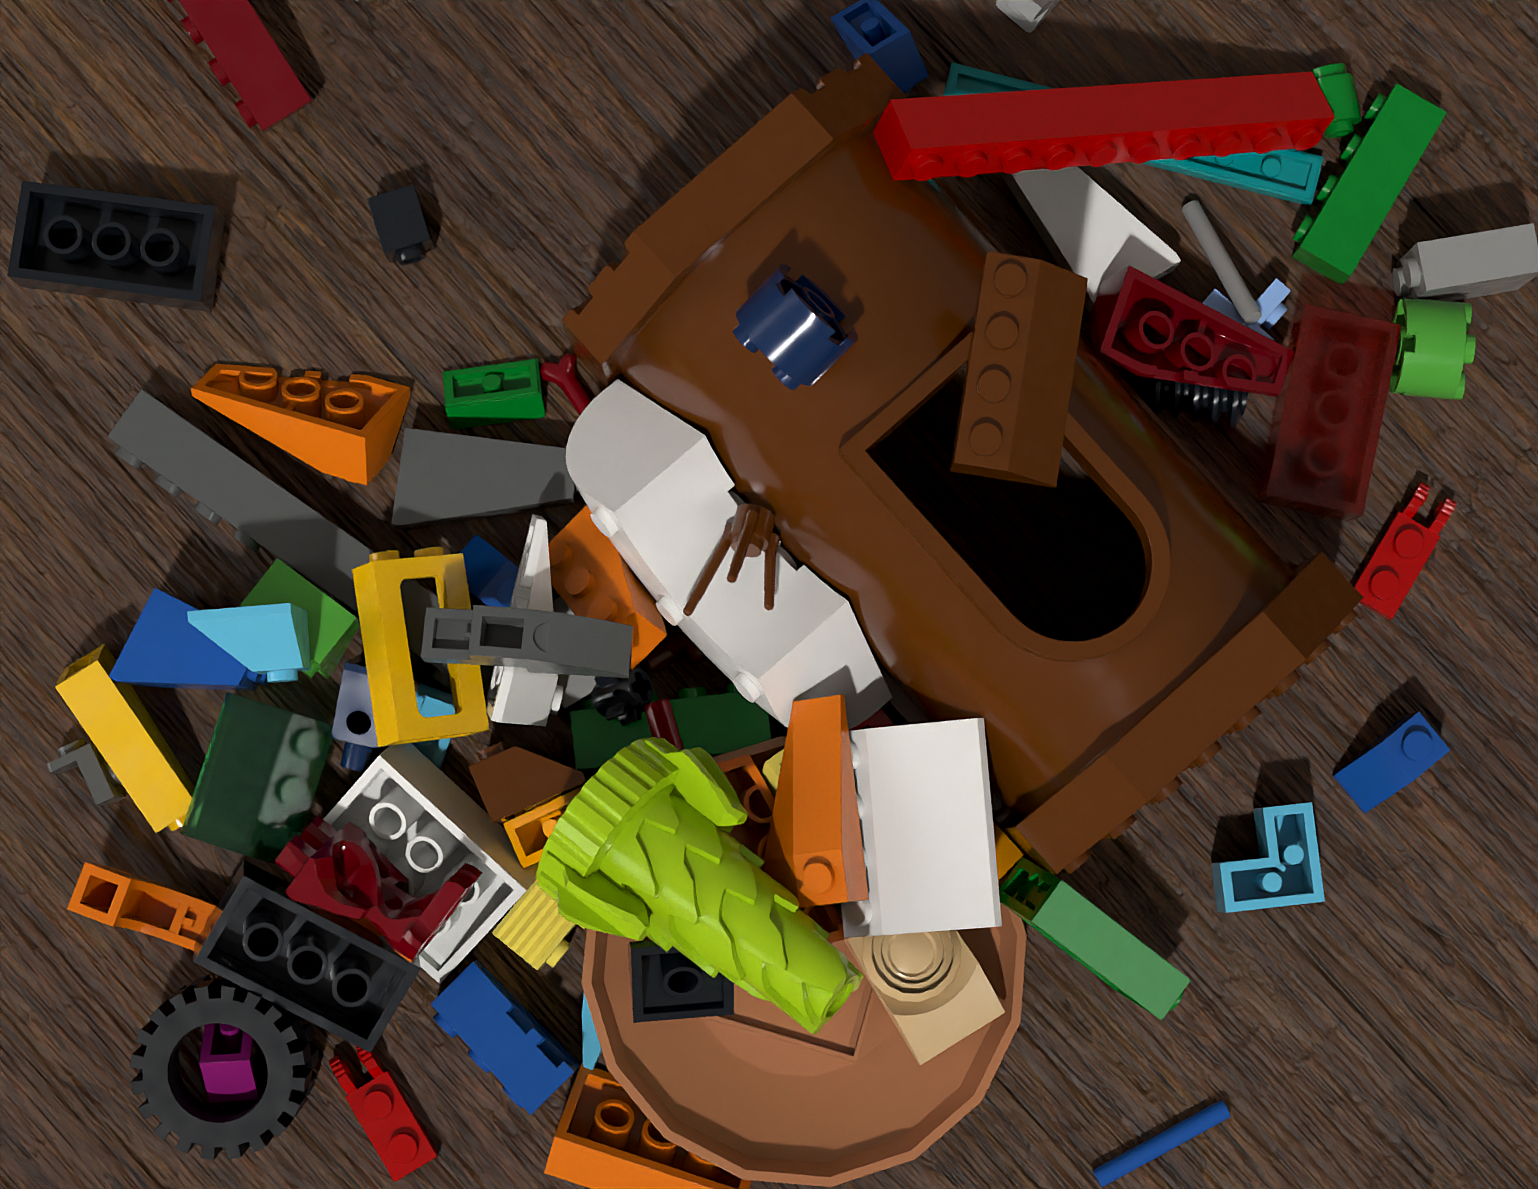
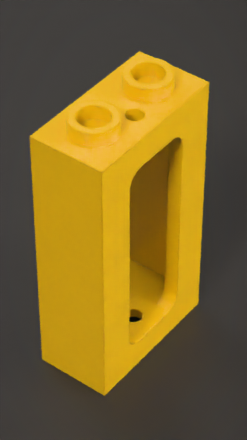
M430 547L414 551V557L400 558L399 551L396 550L370 554V562L352 569L378 747L464 737L488 731L489 723L480 665L447 663L455 714L424 717L419 713L400 584L404 579L434 577L439 608L471 610L463 553L444 555L443 547Z

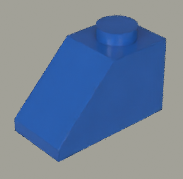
M859 0L831 17L835 28L855 60L867 53L904 94L913 89L915 84L929 77L910 31L878 0Z
M475 534L460 552L464 556L468 590L487 606L509 607L519 568Z
M1420 712L1410 713L1402 717L1332 776L1362 813H1366L1413 782L1451 749Z

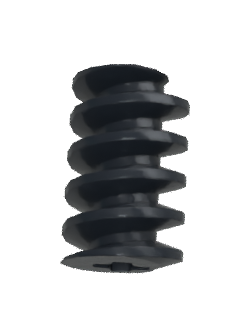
M1149 377L1146 388V400L1151 402L1152 411L1157 416L1165 403L1170 404L1172 418L1174 419L1179 417L1184 406L1189 407L1191 421L1197 422L1204 409L1208 410L1212 425H1216L1224 412L1228 414L1231 428L1236 427L1244 414L1249 394L1248 392Z

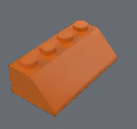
M581 1063L553 1139L544 1171L545 1174L590 1189H749L751 1180H743L665 1139L610 1072L598 1068L590 1070L583 1067V1063Z

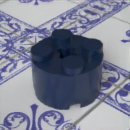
M781 264L736 310L739 324L733 329V333L738 341L749 351L756 353L760 350L775 365L772 367L774 375L781 383L794 391L801 384L813 386L858 340V334L854 327L847 334L839 323L846 315L820 287L803 274L797 281H794L786 275L792 267Z

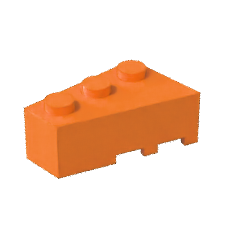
M586 505L548 543L551 585L575 615L633 626L634 634L630 668L633 670L667 636L662 615L656 607L657 601L631 570L610 539L594 524L590 516L592 512Z

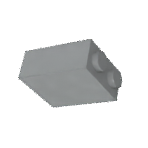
M1534 223L1417 242L1396 262L1397 268L1393 269L1392 279L1396 295L1408 299L1456 301L1519 290L1538 275V242Z

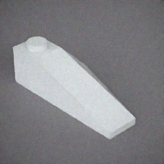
M532 514L509 605L510 608L553 612L547 521L542 516ZM494 666L485 700L486 710L490 719L500 723L546 726L549 714L557 715L562 700L563 686L557 685L558 674L530 673L524 667Z

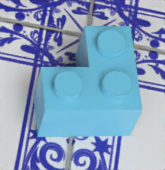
M1312 802L1253 809L1259 858L1211 863L1217 912L1230 913L1325 902Z

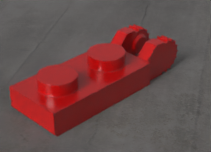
M1422 481L1414 488L1402 510L1394 514L1353 584L1355 589L1364 597L1359 603L1387 620H1392L1439 541L1441 536L1438 534L1445 526L1457 503L1449 497L1444 498L1434 510L1433 517L1427 527L1412 520L1429 495L1430 486Z
M355 1045L360 1061L374 1078L370 1082L360 1087L351 1073L352 1071L348 1063L340 1055H336L328 1062L340 1086L348 1094L345 1096L347 1102L393 1181L396 1182L436 1158L439 1154L391 1071L385 1070L374 1050L370 1053Z

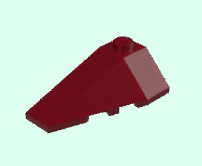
M1130 265L1102 281L1087 323L1095 354L1137 376L1268 396H1278L1281 394L1294 351Z

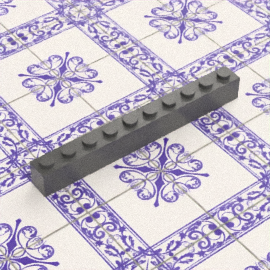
M141 389L107 436L119 445L114 454L137 470L140 469L143 463L159 473L154 479L155 483L177 498L182 491L198 500L193 507L195 511L215 525H218L222 518L238 528L232 537L255 553H257L261 546L265 547L277 556L276 559L278 558L299 575L302 573L316 583L315 587L339 604L341 601L356 611L354 616L357 617L360 624L352 569L369 563V555L374 552ZM404 579L400 584L410 659L415 664L419 657H421L426 607L439 608L438 597L413 579ZM428 662L435 667L430 676L451 690L448 664ZM480 665L486 700L494 666Z

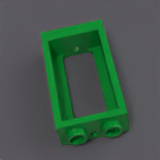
M1023 857L1020 859L999 888L1000 903L1119 994L1162 1021L1168 1011L1173 1010L1179 1004L1183 997V990L1191 980L1064 881Z

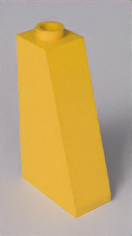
M104 643L64 668L55 688L155 833L167 826L171 831H174L196 816L194 809L198 807L200 795L133 687L109 678L116 660Z

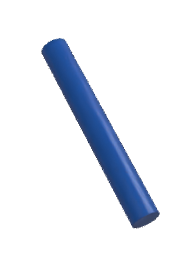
M1221 1099L1093 1169L1092 1172L1102 1188L1231 1117L1230 1112Z

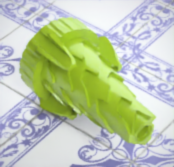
M642 738L621 749L612 759L604 763L595 775L591 776L557 821L552 834L548 837L537 868L536 879L538 880V887L558 903V913L566 920L587 929L642 941L647 936L666 952L673 946L711 977L715 978L720 972L751 995L773 1003L811 1034L820 1032L823 1025L838 1012L850 994L858 989L864 975L847 959L845 954L827 941L830 934L798 908L799 902L794 894L760 869L765 861L729 834L734 828L733 825L745 822L748 812L741 805L736 791L713 757L701 747L679 750L665 738Z

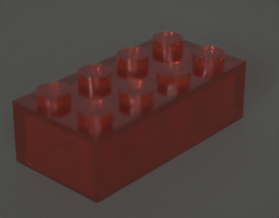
M1307 304L1295 314L1288 349L1294 351L1281 394L1278 395L1257 502L1349 522L1363 516L1401 330L1400 324Z

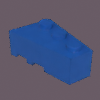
M479 960L473 961L431 1003L437 1011L433 1016L437 1024L452 1038L458 1034L471 1048L467 1053L472 1060L486 1073L491 1071L504 1085L502 1089L507 1096L520 1108H525L530 1115L580 1066L571 1054Z

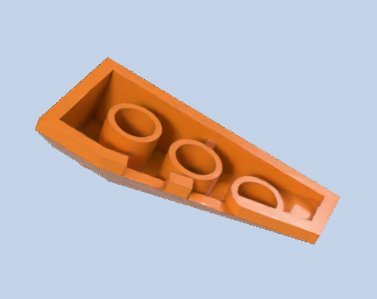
M216 363L191 388V393L194 398L322 473L367 486L390 459L410 398V387L368 375L350 374L349 382L322 380V372L307 370L304 377H282L277 375V371L274 368Z
M842 694L793 701L764 855L765 873L794 894L799 902L798 908L869 900L845 698Z

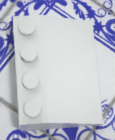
M984 718L849 731L869 900L841 903L844 938L1002 926Z
M411 743L391 745L383 751L323 819L337 831H340L348 822H352L364 830L367 837L409 879L401 890L413 897L434 893L465 863L473 865L483 872L462 900L458 909L419 955L420 966L439 984L536 881L539 863L523 869L506 830L498 823H492L488 813Z

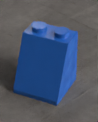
M154 588L109 675V678L137 687L256 691L260 683L263 685L268 683L267 674L252 672L188 622L187 611L201 609L157 588Z

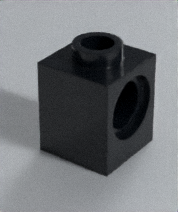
M414 184L367 198L383 252L390 263L398 261L399 265L413 264L425 259L427 251L436 249L420 196Z

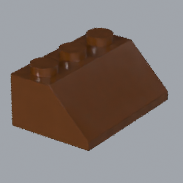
M504 742L476 753L479 762L468 766L492 823L503 824L582 787L591 778L590 775L517 746H509V744Z

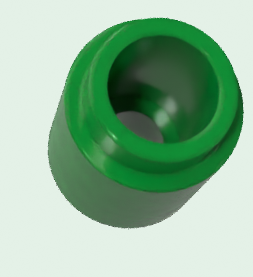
M1342 63L1325 65L1311 70L1335 116L1324 132L1325 138H1339L1353 133V125L1362 120L1353 75L1347 73L1346 66Z

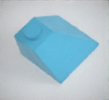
M292 603L187 611L190 624L252 672L267 674V682L269 683L297 681V671L311 670L307 610Z

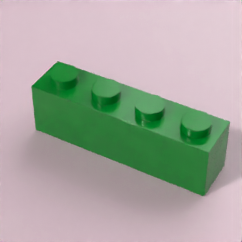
M1397 83L1387 96L1379 92L1364 115L1365 119L1371 121L1364 135L1360 136L1354 133L1340 156L1341 159L1347 162L1341 174L1337 177L1331 173L1319 191L1316 199L1323 202L1315 218L1306 214L1293 235L1292 240L1298 242L1299 245L1292 257L1337 284L1342 285L1352 275L1447 112Z
M734 683L726 685L727 693L707 695L706 687L677 690L678 699L669 700L683 748L701 747L711 756H718L770 740L769 714L755 701L751 703L745 699ZM654 692L651 702L659 700L657 692ZM593 699L580 701L581 710L570 711L575 765L578 771L600 769L624 747H628L632 742L652 737L645 712L641 713V720L622 726L619 718L610 721L606 720V717L602 716L595 708Z

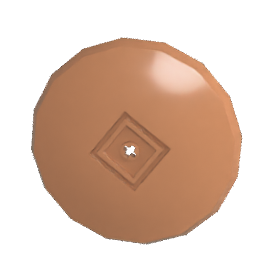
M776 737L715 756L713 759L716 763L749 754L761 774L764 763L784 749L786 737ZM1007 872L998 880L999 888L1007 879ZM1001 903L1002 926L957 930L979 962L1005 1013L922 1065H919L844 940L830 944L845 954L847 959L864 976L858 989L850 994L838 1012L816 1034L808 1032L773 1003L751 995L735 983L734 1015L633 1023L627 944L638 940L591 929L586 931L581 984L608 1071L665 1139L743 1180L833 1187L915 1160L982 1102L1021 1023L1027 934L1022 919ZM646 936L642 941L651 939Z

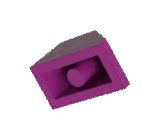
M221 1023L206 1024L204 1026L199 1064L209 1103L259 1100L263 1069V1051L249 1034L235 1026Z

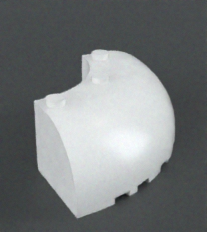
M619 379L615 380L594 398L578 417L569 435L566 446L568 472L592 512L590 515L592 521L610 539L631 570L657 601L656 607L661 615L671 625H678L691 641L734 683L745 699L751 703L755 701L787 728L793 701L839 694L844 695L848 730L868 719L892 698V695L848 600L826 585L805 565L798 569L792 557L780 546L781 541H779L776 552L774 608L768 611L764 608L765 552L761 551L758 557H745L736 582L730 583L727 581V575L735 552L730 546L693 614L690 616L684 615L683 609L720 543L725 525L733 523L737 507L745 503L737 494L730 490L735 484L717 458L706 435Z

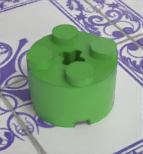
M1403 298V300L1400 299L1398 301L1389 340L1394 341L1393 357H1388L1387 380L1390 393L1461 400L1463 398L1465 390V372L1462 371L1463 364H1472L1476 347L1475 335L1466 334L1471 324V303L1420 298Z

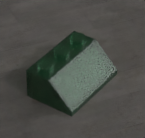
M227 692L180 834L245 856L276 864L275 860L287 843L296 835L300 837L333 739V725Z

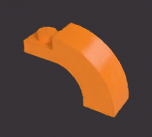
M85 862L67 910L112 927H122L142 932L194 951V944L217 904L201 899L200 896L146 877L96 863Z

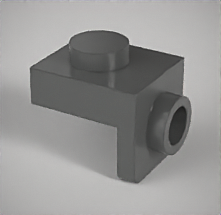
M84 739L69 743L56 750L59 758L46 764L50 773L56 774L65 773L79 766L96 805H110L126 797L121 787L122 783L94 743L86 745Z

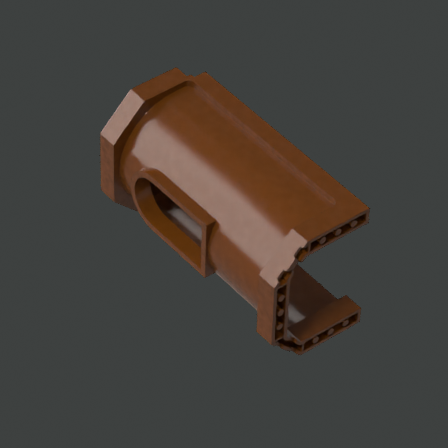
M865 53L858 57L848 71L845 72L843 69L837 68L822 76L815 85L818 90L814 93L809 94L805 89L800 88L788 95L636 228L625 241L624 245L627 250L621 257L622 262L618 266L613 262L605 266L589 285L588 290L591 295L579 306L569 310L561 321L574 354L605 389L615 380L619 379L706 435L717 458L735 484L730 490L737 494L745 504H755L770 510L776 517L772 532L780 536V546L792 557L798 569L805 565L826 585L848 600L892 695L887 704L906 725L984 718L993 821L1000 829L1006 831L1035 865L1051 874H1060L1062 872L1063 874H1071L1092 855L1088 849L1099 840L1105 838L1107 840L1110 838L1114 840L1137 820L1133 814L1142 806H1146L1149 803L1153 805L1156 802L1160 804L1183 784L1177 775L1188 768L1191 770L1196 766L1200 768L1222 749V746L1217 741L1218 738L1223 737L1227 733L1231 735L1235 731L1240 732L1256 719L1262 712L1256 705L1258 702L1260 703L1266 698L1269 700L1274 696L1279 697L1301 677L1295 669H1298L1303 664H1310L1330 646L1326 638L1332 633L1337 634L1357 617L1358 613L1353 608L1364 597L1322 551L1298 565L1287 559L1105 359L1095 354L1093 345L1080 332L1063 447L1125 514L1137 531L1145 556L1143 589L1135 608L1119 627L1106 635L1085 641H1060L1040 635L1022 624L1005 607L868 455L870 451L967 366L980 276L987 251L1003 254L1009 253L940 177L927 181H917L915 179L893 181L873 135V130L890 99H905L908 97L878 64ZM781 264L792 267L786 275L794 281H797L803 274L820 287L846 315L839 323L847 334L854 327L858 334V340L813 386L801 384L794 391L786 387L774 375L772 371L774 363L760 350L756 353L749 351L738 341L733 333V329L739 324L736 310Z

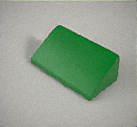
M538 358L443 371L445 409L451 429H465L545 417Z

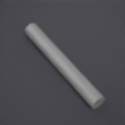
M1196 200L1188 202L1182 208L1183 215L1245 324L1255 323L1262 316L1260 309L1200 203Z

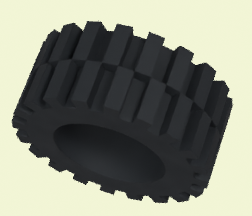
M210 974L197 978L188 987L184 985L158 1007L149 1017L151 1020L138 1034L136 1042L141 1043V1046L132 1053L130 1068H139V1074L130 1082L133 1095L144 1092L146 1100L138 1107L144 1120L156 1114L161 1123L153 1131L162 1140L171 1131L181 1138L175 1148L186 1154L194 1145L202 1146L200 1158L214 1160L222 1150H227L228 1159L242 1157L249 1147H252L254 1153L266 1147L274 1136L278 1138L301 1110L307 1101V1095L314 1087L317 1074H313L312 1069L319 1062L318 1048L310 1049L309 1042L316 1035L312 1023L310 1022L302 1026L298 1019L299 1016L221 976L211 979ZM221 1023L235 1026L249 1034L260 1046L267 1063L268 1079L262 1098L249 1107L230 1111L218 1110L197 1100L185 1086L179 1069L180 1048L189 1031L202 1025Z

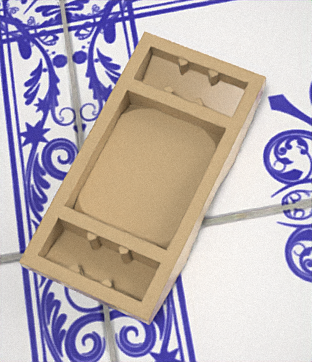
M841 903L833 904L841 920L843 921ZM957 930L850 937L844 939L919 1065L927 1062L1005 1013L979 962Z

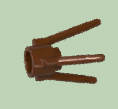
M743 504L737 507L733 523L725 525L722 539L683 609L684 615L690 616L693 614L730 546L735 551L727 575V581L730 583L736 582L745 557H758L761 551L765 552L764 608L768 611L774 608L776 552L780 536L772 532L776 517L770 510L755 504Z

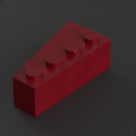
M179 0L188 16L180 21L196 45L205 41L215 57L207 63L223 87L232 83L242 99L234 103L249 128L258 124L265 133L313 103L248 0Z

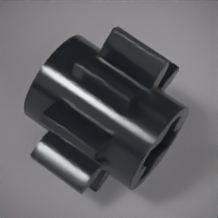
M636 666L633 670L630 669V678L601 676L594 678L596 685L592 691L593 703L597 711L606 717V720L610 721L619 718L621 725L625 726L642 719L641 713L645 712V705L649 704L654 696L653 683L645 671Z

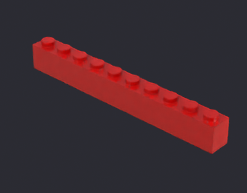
M1311 71L890 99L873 130V135L893 181L912 179L927 181L937 177L961 176L968 178L977 174L1004 172L1006 174H1014L1020 171L1037 169L1054 171L1075 166L1091 165L1092 167H1101L1106 164L1125 162L1141 164L1150 160H1185L1190 157L1212 155L1225 157L1230 154L1250 152L1264 154L1270 151L1287 149L1302 151L1312 148L1321 140L1322 134L1335 116Z

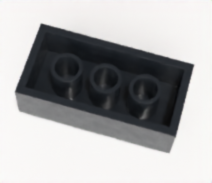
M22 181L7 276L23 288L212 312L226 218L213 205Z
M243 860L194 944L193 962L371 1053L421 969L419 956L412 963H409L393 950L385 937L378 936L346 916L337 915L317 906L291 900L285 892L290 883Z

